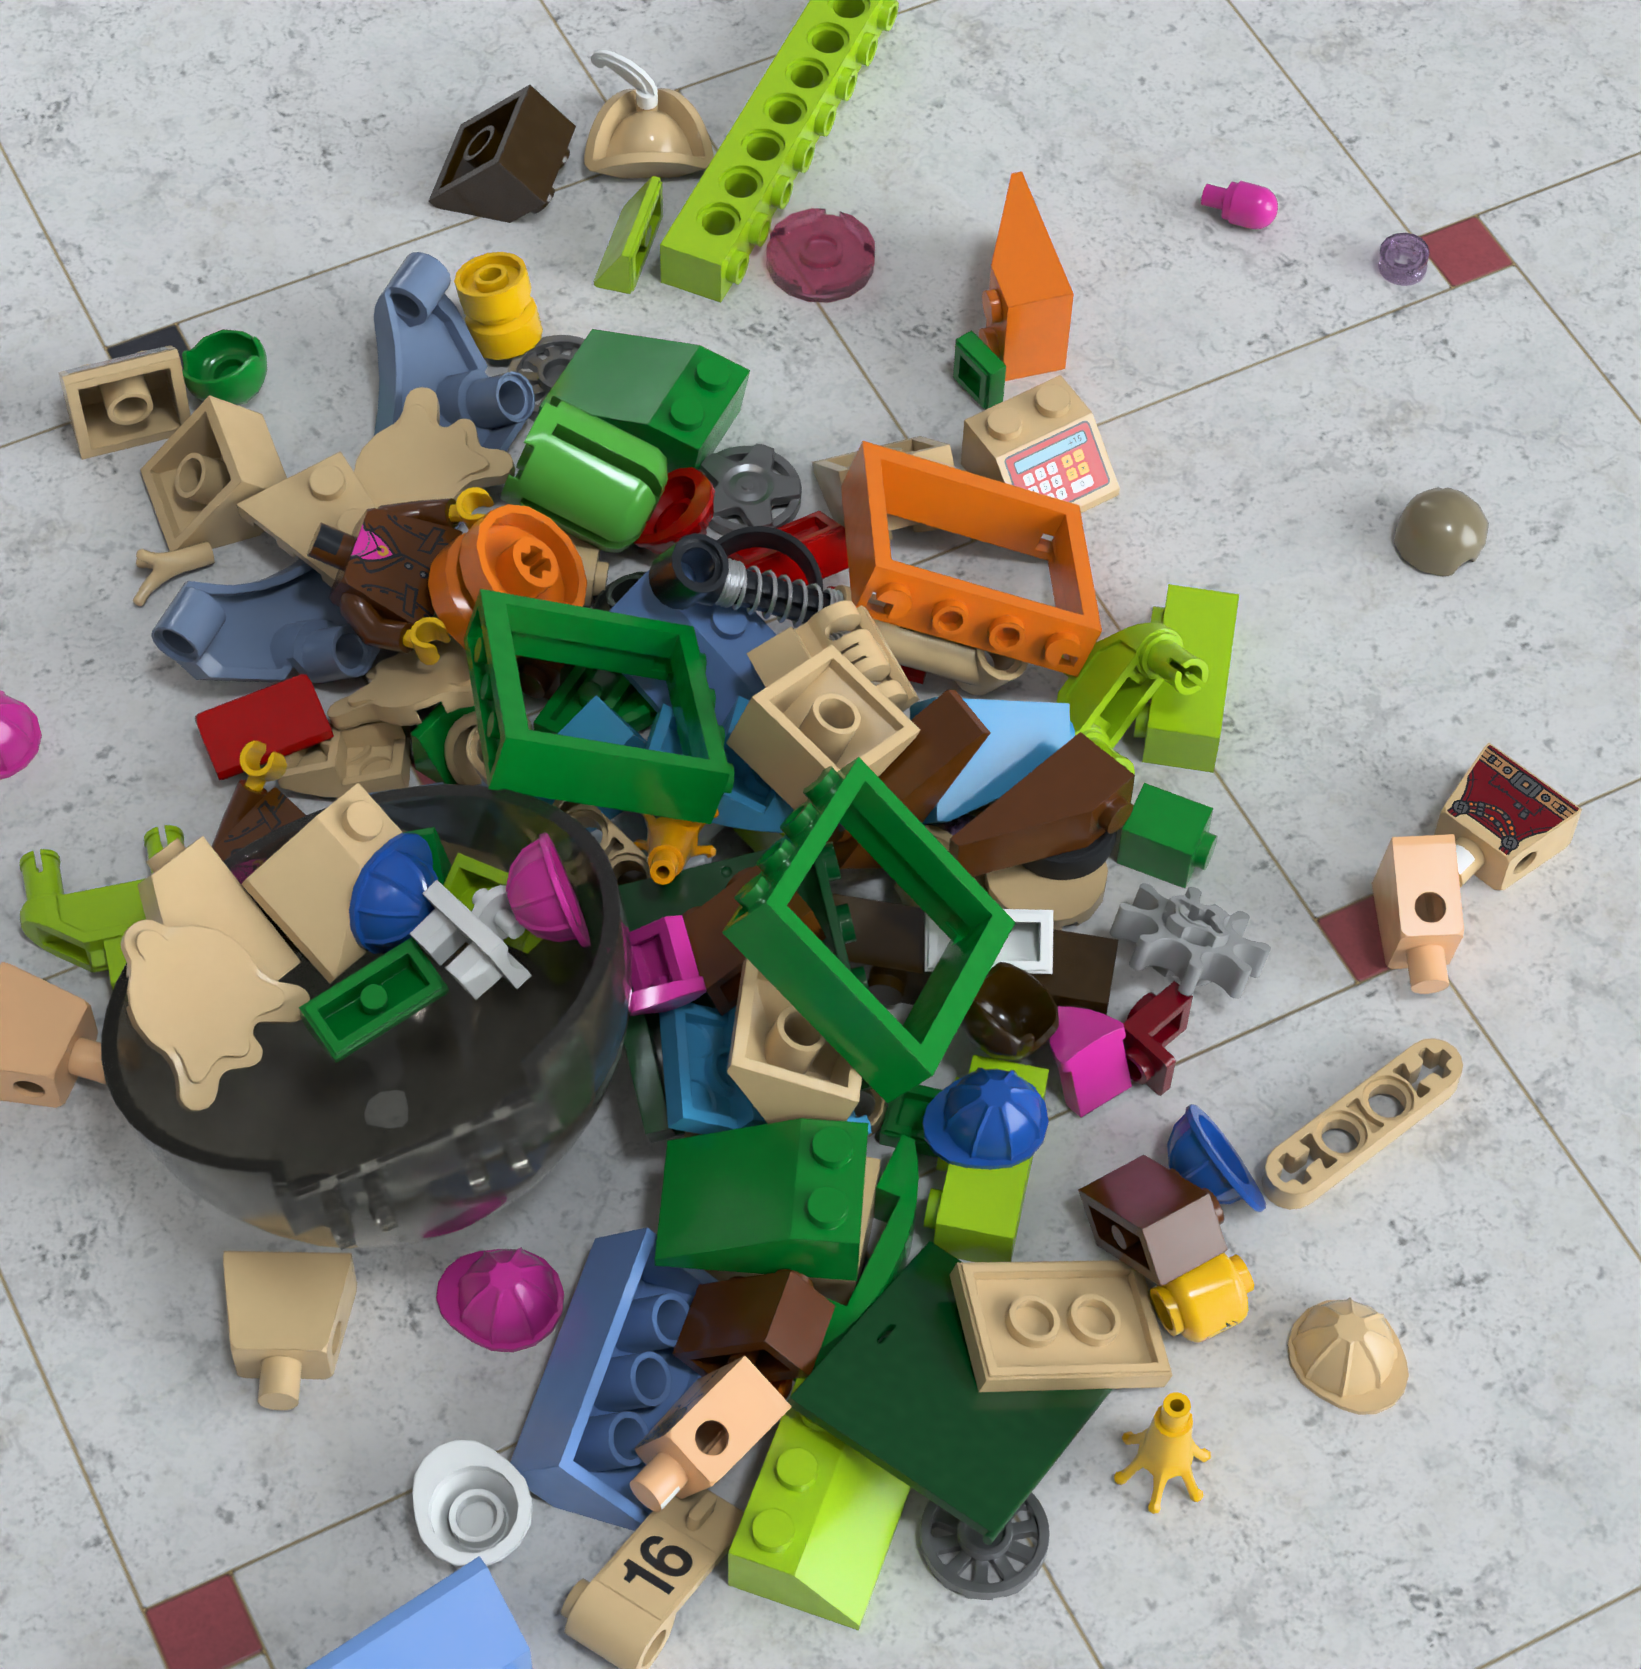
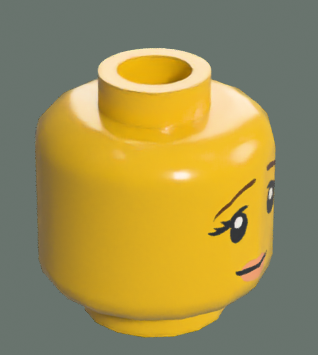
M1222 1253L1161 1287L1159 1285L1150 1289V1297L1161 1323L1172 1336L1181 1334L1187 1340L1199 1343L1240 1324L1246 1318L1249 1311L1247 1293L1254 1290V1282L1240 1256L1235 1254L1228 1257L1225 1253Z

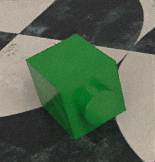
M1144 783L1133 805L1132 813L1122 828L1117 864L1186 889L1195 867L1205 870L1213 855L1218 838L1217 835L1209 833L1213 808Z

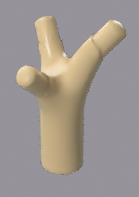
M209 542L163 553L139 549L136 553L137 567L152 569V572L140 586L139 591L133 598V602L137 606H143L152 591L175 575L214 564V554Z

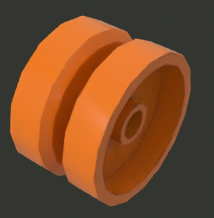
M507 504L488 512L474 523L467 533L459 535L439 552L431 563L428 588L433 609L439 620L444 623L447 632L465 649L464 637L480 589L582 607L585 603L587 579L582 558L571 539L551 518L528 506Z

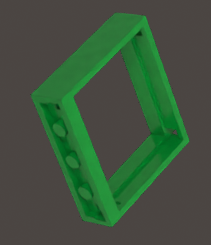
M480 589L466 630L464 644L488 789L712 824L721 797H723L724 793L732 792L735 772L733 764L727 762L724 750L725 730L717 722L715 714L716 694L715 690L708 686L705 674L707 665L706 655L699 650L694 626ZM515 655L666 681L683 755L529 730Z
M857 757L839 771H836L832 766H828L815 782L804 789L803 793L808 800L798 806L781 824L780 829L785 833L784 837L771 845L758 859L756 866L761 870V873L745 884L735 895L734 899L740 905L722 933L857 1073L889 1103L934 1075L1016 922L863 760ZM839 823L951 939L903 1025L787 906Z

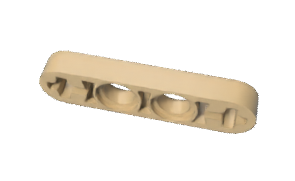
M1436 1038L1423 1039L1414 1043L1274 1148L1267 1157L1261 1180L1263 1192L1267 1198L1278 1207L1289 1210L1301 1209L1310 1205L1442 1105L1455 1093L1462 1074L1463 1062L1457 1049L1448 1042ZM1422 1064L1429 1069L1437 1065L1444 1069L1442 1078L1438 1074L1432 1073L1419 1082L1417 1091L1412 1087V1084L1419 1077ZM1377 1094L1392 1095L1400 1101L1404 1111L1396 1117L1387 1118L1380 1116L1370 1107L1369 1099ZM1339 1128L1346 1130L1356 1139L1357 1147L1347 1153L1332 1151L1323 1142L1322 1135L1330 1129ZM1310 1153L1314 1162L1307 1167L1302 1184L1296 1179L1289 1180L1286 1183L1280 1180L1283 1168L1290 1174L1297 1172L1306 1165Z

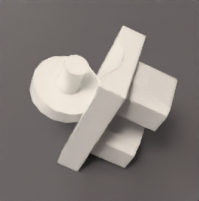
M438 880L422 893L435 909L410 935L439 966L467 942L469 945L445 969L475 1000L492 987L502 976L516 989L532 976L523 965L508 953V946L503 942V939L507 937L511 939L519 938L525 931V928L516 920L507 898L506 885H499L490 890L482 888L476 891L472 897L474 904L472 912Z

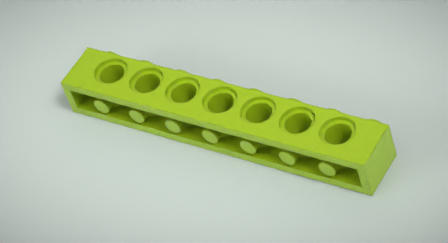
M810 0L662 240L660 244L661 283L721 303L732 284L738 285L742 282L748 268L749 255L755 245L761 247L765 243L777 208L783 210L787 206L799 171L805 173L809 169L813 160L816 142L820 136L827 137L834 125L838 105L841 100L848 101L851 98L856 86L858 72L862 65L869 66L873 61L878 46V38L882 31L889 32L892 29L899 8L897 0Z

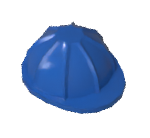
M400 833L385 843L363 866L353 887L349 907L350 929L357 944L370 953H387L412 937L410 933L435 909L422 893L438 880V877L433 870L430 847L427 841L418 834Z
M978 1067L976 1071L954 1081L935 1096L927 1105L922 1125L925 1141L933 1153L948 1164L964 1168L991 1170L1011 1168L1030 1159L1044 1142L1049 1120L1046 1103L1032 1084L1018 1076L1015 1070L1005 1071Z
M1190 1104L1187 1106L1185 1114L1174 1124L1167 1143L1169 1168L1175 1169L1183 1178L1196 1186L1209 1189L1220 1204H1232L1243 1199L1255 1211L1262 1212L1266 1209L1264 1197L1232 1144L1203 1110L1197 1105Z

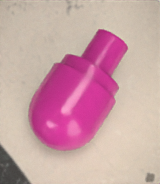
M1232 181L1228 188L1206 184L1201 197V205L1222 210V219L1228 220L1230 224L1249 229L1267 227L1274 221L1278 212L1277 198L1270 189L1245 181H1240L1239 183Z

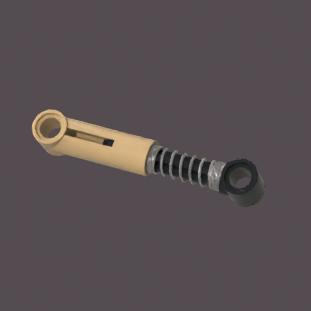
M693 533L681 538L661 553L652 562L649 570V584L653 594L662 604L672 609L684 610L697 603L705 606L716 604L725 608L732 606L734 610L743 606L747 608L749 615L757 610L762 612L764 619L774 615L777 616L779 623H783L786 619L791 620L794 628L800 626L801 623H806L814 614L831 604L840 601H852L851 588L849 586L837 585L834 589L826 588L821 591L820 586L816 583L806 587L802 579H797L791 583L787 575H781L776 578L771 570L761 574L757 566H751L746 569L741 561L728 559L724 548L715 539L705 534ZM681 561L693 569L696 582L690 580L684 574ZM872 594L868 601L883 607L886 604L876 600V594ZM873 619L899 665L952 679L962 690L972 695H985L1018 678L1028 665L1027 662L986 651L994 662V667H992L987 662L985 650Z

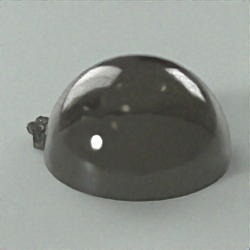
M439 784L413 786L370 795L402 832L435 827L451 866L457 853H461L509 873L511 864L521 850L538 840L540 834L546 832L558 852L577 897L587 926L591 946L583 948L577 939L563 942L542 939L527 954L507 945L508 953L523 965L532 976L518 989L502 976L477 1000L465 991L445 969L469 945L467 942L441 966L421 948L448 986L449 993L337 1063L331 1059L308 1032L302 1020L291 1024L257 1023L254 1027L253 1035L263 1050L261 1060L256 1065L248 1068L224 1072L219 1080L214 1102L204 1110L197 1112L187 1111L179 1105L176 1099L175 1077L170 1065L160 1053L144 1042L130 1022L126 1007L129 1006L127 995L129 977H126V963L115 983L106 1008L101 1034V1061L106 1084L116 1106L147 1150L184 1186L207 1203L239 1221L276 1236L316 1246L340 1248V1250L345 1248H391L436 1239L488 1218L530 1191L568 1154L600 1107L621 1058L632 1000L633 955L625 904L608 856L596 838L580 822L556 806L526 794L507 789L491 790L488 789V786ZM326 808L279 827L248 844L223 862L239 883L242 884L246 878ZM367 952L331 984L310 961L307 962L298 953L296 956L301 963L279 979L278 982L302 987L309 994L310 1000H312L385 953L373 954Z

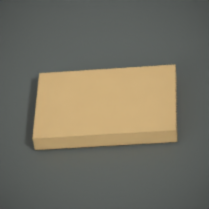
M1120 1260L956 1263L950 1273L978 1392L1165 1387L1173 1376L1145 1277Z

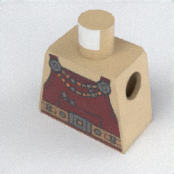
M1488 743L1440 812L1434 835L1454 834L1460 888L1475 875L1494 890H1505L1563 851L1571 843L1582 809L1491 743Z

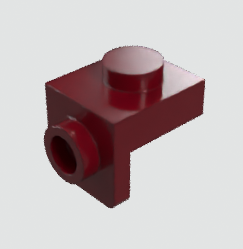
M1173 981L1157 996L1152 992L1144 995L1133 1006L1127 1020L1123 1023L1126 1034L1123 1043L1130 1078L1138 1084H1146L1159 1096L1171 1088L1176 1063L1174 1056L1164 1047L1187 1029L1193 999L1192 995H1183L1178 991L1180 985L1176 981Z

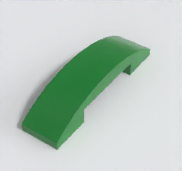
M902 1134L876 1186L874 1218L887 1223L847 1306L828 1299L835 1305V1309L813 1370L906 1267L915 1230L919 1181L918 1157L913 1138Z

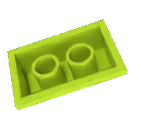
M807 1377L797 1378L791 1395ZM791 1407L780 1420L729 1549L728 1585L859 1631L911 1487Z

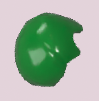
M222 329L203 337L191 350H186L182 353V372L185 385L190 393L202 402L210 395L235 405L247 403L259 393L267 374V355L262 343L257 337H253L244 331Z

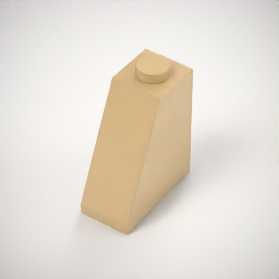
M204 836L186 848L177 838L146 861L153 873L138 884L146 920H153L165 926L198 925L215 928L234 938L249 952L263 974L275 981L281 979L301 963Z

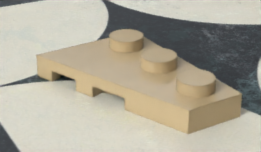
M341 451L236 504L241 518L254 528L257 526L262 528L276 539L278 546L293 558L298 556L321 574L322 580L330 587L333 586L339 569L307 556L311 541L319 524L322 522L351 535L355 525L365 511L370 508L377 509Z

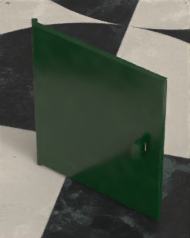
M929 1241L789 1397L788 1403L794 1410L982 1534L983 1542L990 1545L1113 1389L978 1392L950 1279V1273L956 1263L963 1262ZM886 1331H892L878 1343V1340Z

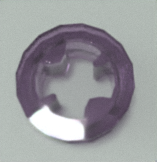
M1397 233L1387 237L1381 244L1378 268L1380 274L1387 281L1396 285L1408 286L1420 282L1426 276L1428 268L1427 263L1430 253L1428 245L1422 238L1410 233ZM1400 255L1412 258V261L1407 259V264H1400L1395 262V258L1400 260Z

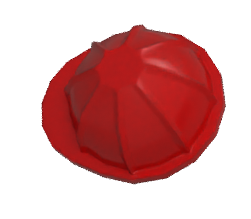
M693 467L678 468L669 472L667 484L651 518L647 520L643 533L634 544L639 547H645L654 554H661L687 535L693 533L706 535V529L714 515L715 490L709 479L701 471Z

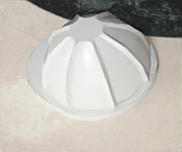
M454 1440L438 1446L429 1453L421 1462L414 1476L413 1504L416 1524L421 1540L436 1558L455 1567H463L480 1556L486 1566L502 1561L520 1546L531 1525L533 1501L526 1479L508 1460L492 1448L474 1440Z

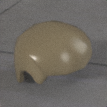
M1437 487L1417 494L1406 505L1396 525L1394 544L1402 558L1418 570L1439 576H1451L1466 561H1476L1486 544L1489 522L1480 505L1464 492L1449 487L1443 489Z

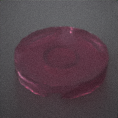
M810 208L790 214L777 223L770 234V241L767 244L766 268L774 284L790 296L807 302L831 303L849 298L866 286L874 273L875 241L868 228L854 216L840 211L839 216L826 214V209Z

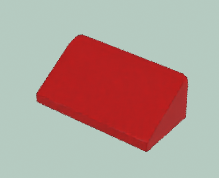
M814 512L776 528L794 536L808 548L820 568L822 579L849 568L845 527L823 512ZM754 547L737 551L727 557L728 559L741 561L746 569L751 566H757L761 574L771 570L776 578L781 575H787L791 583L797 579H802L806 586L809 585L804 572L798 564L779 551Z
M307 674L297 675L200 712L195 716V722L219 781L244 772L240 765V754L246 744L251 741H259L266 744V752L260 761L261 766L267 763L272 752L280 753L285 757L334 737L317 693Z

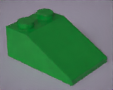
M592 329L539 406L538 414L546 402L550 404L552 395L659 448L667 458L668 473L678 468L688 467L699 470L702 462L715 451L740 412L750 370L701 345Z
M799 1118L668 1140L655 1250V1266L769 1274L775 1273L780 1269H789L810 1278L857 1281L868 1123Z

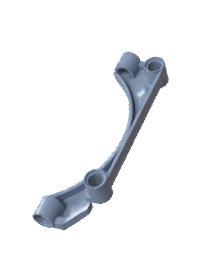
M412 252L407 255L375 305L374 325L378 353L379 395L374 436L394 424L400 418L406 396L411 390L424 387L433 390L437 395L440 405V426L448 427L457 420L469 419L475 424L479 444L482 447L507 452L526 420L532 415L535 407L533 388L526 377L514 371L488 377L485 373L488 365L457 307L445 294L451 283L450 273L433 256L422 252ZM302 559L297 560L289 567L267 578L251 583L223 585L187 581L183 584L151 633L153 642L158 649L175 660L196 680L272 683L285 680L294 667L300 674H307L312 683L321 684L365 675L381 648L368 646L362 642L341 615L340 607L333 604L329 599L332 587L322 580L320 573Z

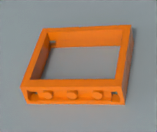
M862 441L841 485L851 598L856 608L861 605L864 606L872 619L1078 677L1102 632L1080 506ZM887 514L1047 560L1055 607L892 560ZM1043 533L1054 536L1052 541L1042 539ZM873 592L876 593V600L886 603L884 607L868 602Z

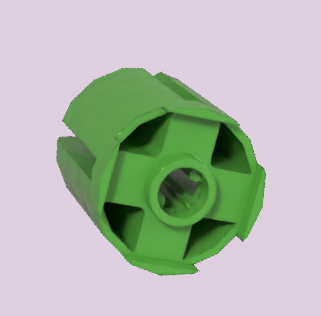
M552 395L550 404L547 402L544 404L524 441L526 445L516 466L519 471L515 477L510 474L508 475L500 499L512 505L531 507L551 518L563 531L604 552L620 553L639 539L646 527L647 520L651 518L668 480L667 458L659 448Z

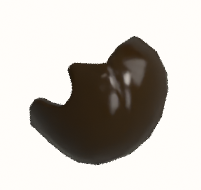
M999 962L990 969L965 1015L961 1027L969 1041L992 1058L1021 1060L1034 1054L1057 1031L1059 1027L1058 1007L1048 990L1030 973L1010 963Z

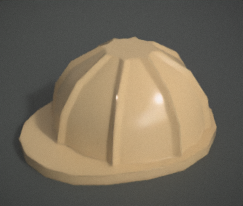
M1349 1297L1344 1300H1326L1308 1308L1294 1323L1287 1344L1290 1366L1300 1383L1319 1398L1342 1410L1358 1415L1378 1414L1393 1407L1404 1394L1409 1377L1407 1360L1400 1341L1387 1319L1384 1318V1314L1376 1312L1370 1306L1353 1301Z

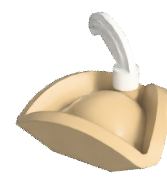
M595 51L591 56V62L594 66L603 68L606 65L636 89H626L616 93L607 100L598 112L590 129L585 148L584 164L589 171L622 179L651 178L652 176L661 178L680 177L707 169L714 154L706 126L695 107L680 93L667 88H657L649 75L631 60L612 51Z

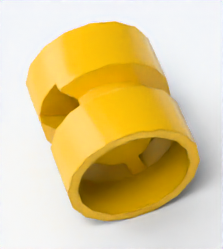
M492 252L474 257L461 266L456 272L454 283L460 304L466 315V326L483 358L493 360L511 359L523 355L534 348L541 340L543 328L537 305L533 297L530 296L532 287L523 259L512 253Z

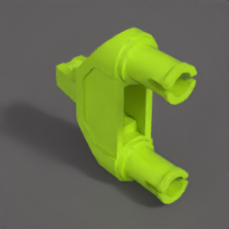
M1160 623L1136 624L1096 642L1078 677L1065 674L1069 678L1058 691L1056 703H1069L1070 721L1073 723L1075 735L1079 732L1083 733L1131 773L1135 774L1134 764L1127 757L1121 756L1113 749L1164 680L1171 684L1179 693L1193 695L1202 688L1188 679L1190 674H1193L1206 683L1209 674L1208 665L1201 658L1185 650L1182 638L1170 627Z
M164 825L167 844L169 845L178 838L184 845L183 831L177 826ZM158 827L147 831L143 841L149 860L161 851L163 846ZM40 849L43 866L42 872H39V868L36 867L34 851L23 855L19 866L23 875L27 901L20 910V923L25 935L45 951L94 973L109 970L116 1003L128 1001L127 986L129 977H126L127 962L121 949V939L124 932L131 925L138 921L146 920L138 889V884L144 879L64 894L60 871L61 861L57 852Z

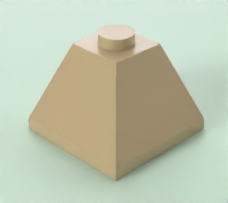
M357 783L312 819L246 878L241 885L331 984L368 952L357 944L350 929L349 907L357 878L363 866L373 854L390 839L403 832L365 789Z
M745 958L742 965L727 1073L768 1124L799 1118L847 1121L859 1103L862 1077L765 976Z

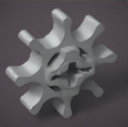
M1146 883L1140 884L1133 905L1128 903L1120 904L1109 933L1114 938L1137 943L1129 962L1131 968L1141 971L1148 966H1152L1153 969L1164 977H1179L1181 983L1178 991L1187 996L1193 994L1196 986H1203L1213 982L1222 987L1230 997L1239 999L1242 996L1249 976L1253 978L1260 977L1271 947L1266 943L1251 941L1242 937L1250 919L1247 913L1237 911L1229 915L1216 904H1201L1199 899L1202 892L1195 887H1188L1185 896L1178 895L1166 899L1158 894L1151 885Z

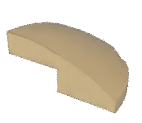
M329 721L334 737L285 756L287 769L285 774L277 780L280 788L323 797L340 798L357 783L367 793L392 789L407 792L409 789L411 763L410 726L391 725L386 722L376 721L345 730H337Z

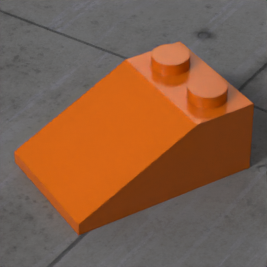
M1022 171L1011 173L991 264L989 290L982 292L986 328L979 330V338L1006 365L1005 381L1065 369L1074 297L1072 288Z

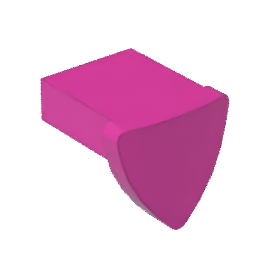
M682 915L662 917L619 937L634 992L626 994V1000L632 1016L667 1012L696 1000L707 991L703 976H699Z
M1058 1006L1059 1027L1049 1038L1052 1056L1058 1066L1066 1106L1079 1117H1083L1132 1087L1123 1039L1126 1037L1124 1024L1110 1016L1090 1009Z

